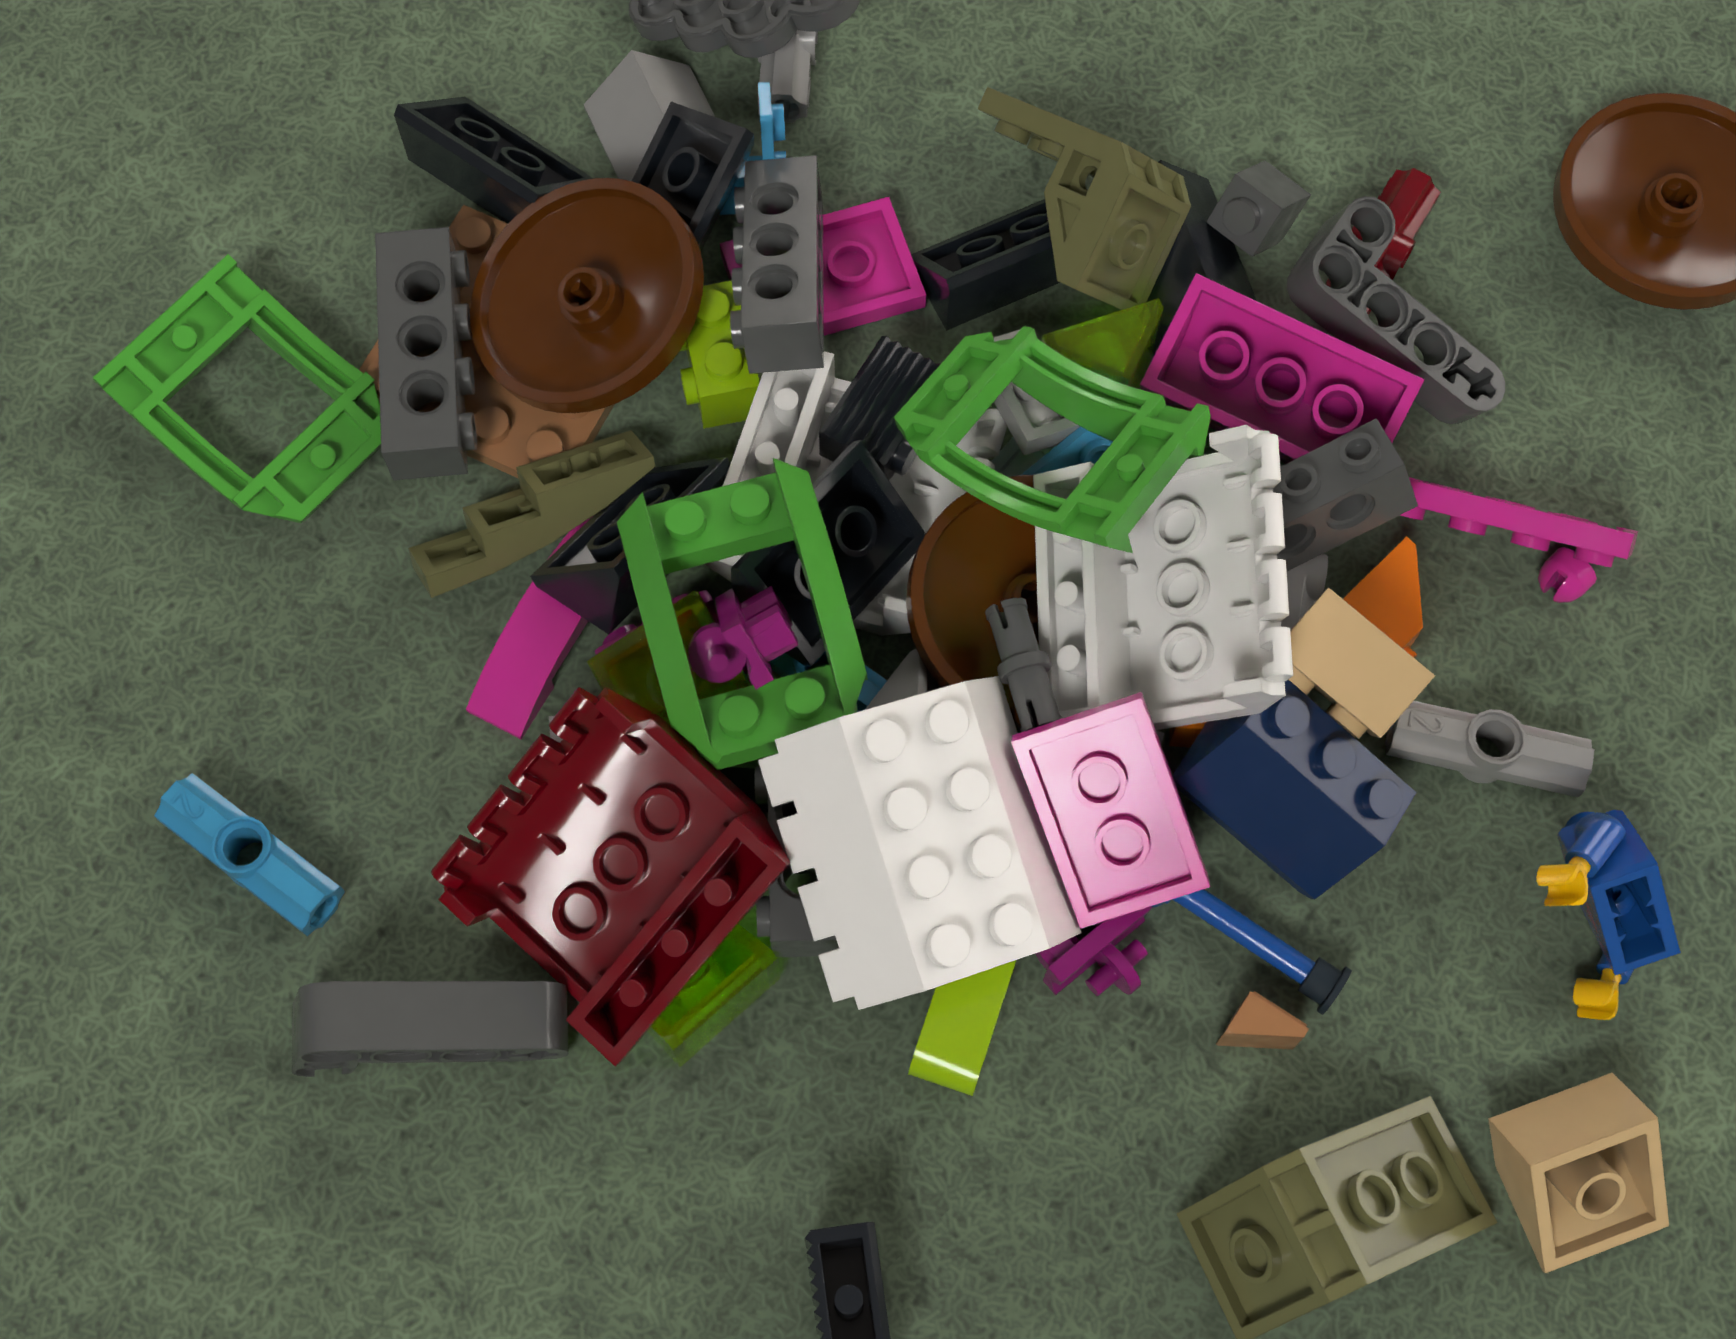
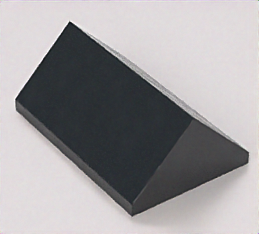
M465 96L398 104L395 110L394 117L408 160L507 224L528 205L535 203L537 199L567 184L594 179Z
M671 101L632 182L652 189L673 206L690 227L701 252L745 165V161H747L754 147V133L744 127Z
M1163 160L1158 161V163L1184 177L1191 208L1147 302L1138 317L1153 358L1196 273L1257 301L1234 243L1206 222L1218 203L1209 180Z
M1045 199L911 254L925 293L946 331L1061 283L1057 281Z
M861 440L853 441L812 483L853 621L912 558L926 534ZM794 540L745 553L731 567L733 591L742 603L772 586L792 620L793 625L791 628L799 644L787 651L786 654L804 666H812L825 652V647Z
M727 457L654 467L583 525L530 576L537 588L609 635L638 606L617 521L642 492L646 505L650 506L722 487L730 467Z

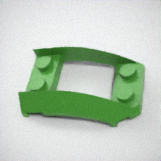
M229 254L93 377V381L174 456L239 509L302 523L381 448L380 403L374 384L375 380L367 372H361L338 355L288 312L265 289L261 290L237 267V262ZM247 327L272 350L335 400L255 478H252L231 462L166 404Z
M1023 326L1014 338L994 341L992 332L965 336L894 416L898 429L918 457L935 471L974 497L1031 525L1133 553L1128 536L1130 531L1187 459L1203 456L1211 418L1209 406L1197 403L1192 411L1167 406L1164 395L1130 387L1092 372L1047 346L1037 338L1035 329ZM1010 382L1062 417L1094 434L1113 441L1067 499L1042 492L1013 480L986 466L956 446Z
M773 458L775 473L647 506L642 492L617 521L671 728L694 745L697 753L717 770L778 754L775 739L856 713L858 710L857 701L865 680H868L846 594L809 472ZM794 540L829 665L774 679L758 689H755L752 685L699 700L665 574Z

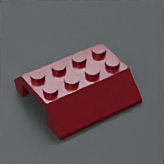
M578 687L549 723L550 729L563 740L559 743L542 733L508 774L510 782L520 789L521 792L518 793L500 784L467 825L469 832L480 842L478 843L460 834L433 867L431 874L440 884L444 885L445 892L438 900L467 927L487 918L492 919L558 983L567 986V991L580 1003L567 1017L566 1021L616 1067L624 1060L791 862L761 808L720 770H717L698 754L696 748L676 730L672 729L662 717L607 687L598 696Z

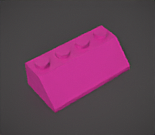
M1196 273L1140 383L1141 390L1164 395L1167 406L1192 411L1197 403L1209 406L1211 414L1209 427L1216 431L1248 425L1252 429L1269 431L1270 434L1278 435L1280 461L1287 464L1376 418L1391 443H1393L1425 379Z

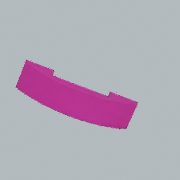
M592 517L569 531L550 557ZM532 581L497 640L476 683L466 711L522 740L554 688L552 683L553 677L588 621L537 588Z

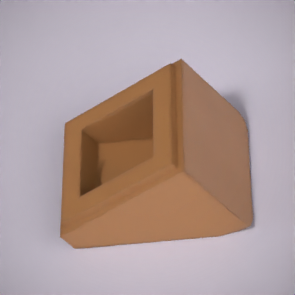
M1250 991L1236 1010L1216 1045L1293 1050L1305 1037L1309 1028L1306 1027V1023L1259 993Z

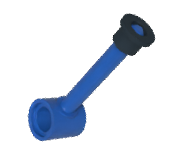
M1205 889L1172 899L1300 984L1298 991L1319 1004L1317 1012L1322 1015L1335 1001L1352 972L1346 966L1340 971L1320 957L1314 962ZM1170 900L1153 905L1152 908L1163 905L1164 903L1168 904Z

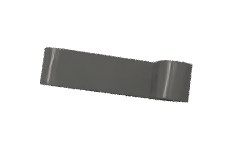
M1364 196L1355 199L1329 218L1320 227L1290 271L1287 278V291L1292 302L1335 338L1425 379L1414 401L1437 420L1446 424H1459L1495 408L1502 401L1505 393V379L1497 365L1374 266L1395 233V219L1391 209L1385 202L1376 197ZM1351 225L1358 229L1362 241L1353 234ZM1319 269L1324 271L1329 277L1331 287L1321 280ZM1366 307L1375 314L1378 325L1369 319ZM1414 345L1422 352L1424 363L1416 356Z
M329 981L310 983L298 989L292 1004V1073L297 1076L315 1077V1070L342 1068V1074H350L356 1069L358 1063L510 1062L562 1058L569 1055L568 1022L566 1021L567 986L562 983L549 981Z

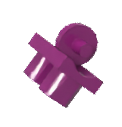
M773 587L766 588L742 603L733 589L716 597L715 601L720 623L702 626L693 634L688 644V660L692 670L700 678L708 682L722 683L737 676L746 663L749 679L755 689L774 680L769 661L799 644L791 628L793 625L792 620Z
M1152 906L1094 924L1095 929L1080 941L1074 936L1050 949L1035 953L1040 963L1047 970L1043 982L1057 995L1097 962L1100 969L1085 980L1088 988L1096 996L1102 994L1112 984H1115L1122 992L1128 995L1132 994L1141 986V980L1133 967L1144 959L1148 952L1136 939L1122 951H1119L1115 946L1145 922L1144 916L1151 911Z

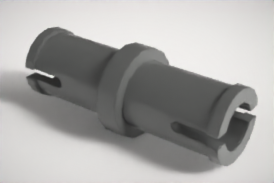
M1011 598L1001 601L1004 612L999 611L998 605H991L986 609L985 615L990 623L1002 662L998 665L997 672L1000 681L1003 684L1009 685L1021 724V732L1062 719L1063 717L1059 713L1047 675L1052 665L1048 653L1039 649L1027 611L1028 605L1026 600L1023 598Z

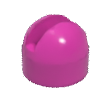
M1565 547L1558 548L1544 562L1538 576L1540 589L1543 593H1546L1551 587L1557 590L1553 597V601L1557 603H1571L1580 598L1597 580L1592 566L1588 562L1573 558L1575 551Z

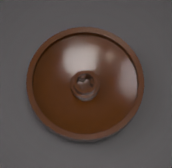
M1652 93L1623 99L1607 106L1589 118L1579 128L1569 143L1559 163L1553 187V204L1558 226L1576 258L1590 273L1610 288L1629 298L1649 305L1687 310L1715 307L1736 300V112L1699 97L1674 93Z
M616 178L588 179L567 184L540 197L535 203H531L516 215L502 230L488 250L479 268L471 296L470 326L473 342L483 365L504 388L518 399L533 407L550 412H590L619 403L634 395L658 377L673 361L695 324L701 305L704 284L703 262L696 238L688 224L667 200L652 189L636 182Z
M1033 475L1009 477L1034 488ZM968 492L953 501L935 519L914 555L907 582L906 607L911 636L925 667L941 688L963 681L999 676L997 667L1002 662L990 623L985 615L986 609L993 604L998 605L1000 612H1004L1001 601L1011 598L1025 599L1028 605L1027 611L1039 646L1035 526L988 505ZM1002 683L1014 723L1021 729L1009 685Z

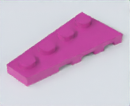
M1411 477L1409 479L1418 506L1400 515L1418 520L1424 519L1426 510L1450 515L1448 527L1485 536L1488 525L1513 531L1511 543L1541 551H1548L1551 541L1575 546L1576 550L1573 558L1605 567H1612L1615 556L1628 559L1632 555L1639 532L1618 526L1616 529L1608 528L1584 518L1551 511L1543 512L1525 504L1489 496H1477L1466 490Z

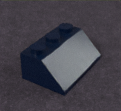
M1287 680L1285 681L1286 696L1260 714L1206 722L1172 777L1176 788L1298 892L1315 900L1387 844L1417 792L1291 681Z

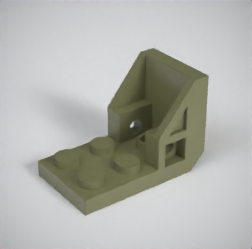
M987 87L978 110L999 120L994 131L1023 145L1028 143V149L1057 162L1044 191L1057 281L1139 317L1191 208L1184 177L1121 141ZM1089 175L1093 177V181L1087 190L1085 182Z
M1431 1096L1299 1148L1254 1170L1177 1213L1178 1219L1236 1339L1256 1338L1498 1223Z

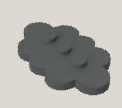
M631 0L629 3V16L640 35L651 41H666L680 37L686 48L694 52H709L729 45L737 55L745 58H759L772 54L785 46L797 30L819 32L838 26L856 11L860 0Z

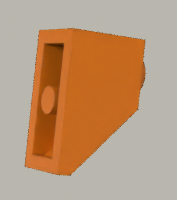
M1406 536L1343 600L1412 657L1416 658L1418 654L1410 647L1423 629L1417 548L1416 544Z

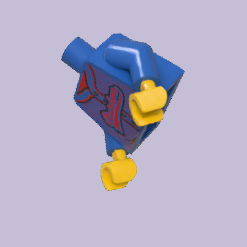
M1611 810L1606 813L1586 811L1571 817L1565 827L1557 834L1565 864L1541 865L1536 875L1538 886H1548V894L1544 901V906L1580 905L1603 951L1596 966L1597 972L1601 975V980L1576 979L1573 1002L1578 1005L1577 1017L1598 1020L1614 1018L1618 1011V985L1628 983L1634 969L1681 953L1658 863L1622 810Z

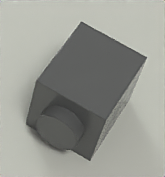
M1265 160L1234 175L1206 222L1253 257L1277 245L1285 237L1311 194Z

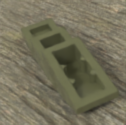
M630 430L518 466L516 470L521 489L463 507L467 529L408 548L413 568L431 598L491 575L553 543L606 508L655 467L654 456L633 431Z

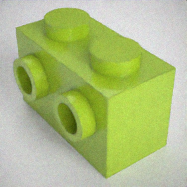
M732 280L703 286L701 305L695 324L679 351L687 352L690 366L680 369L686 404L698 403L703 429L746 421L759 385L758 373L749 374L745 349H734L730 313L731 311L741 310V305L736 306L734 303Z

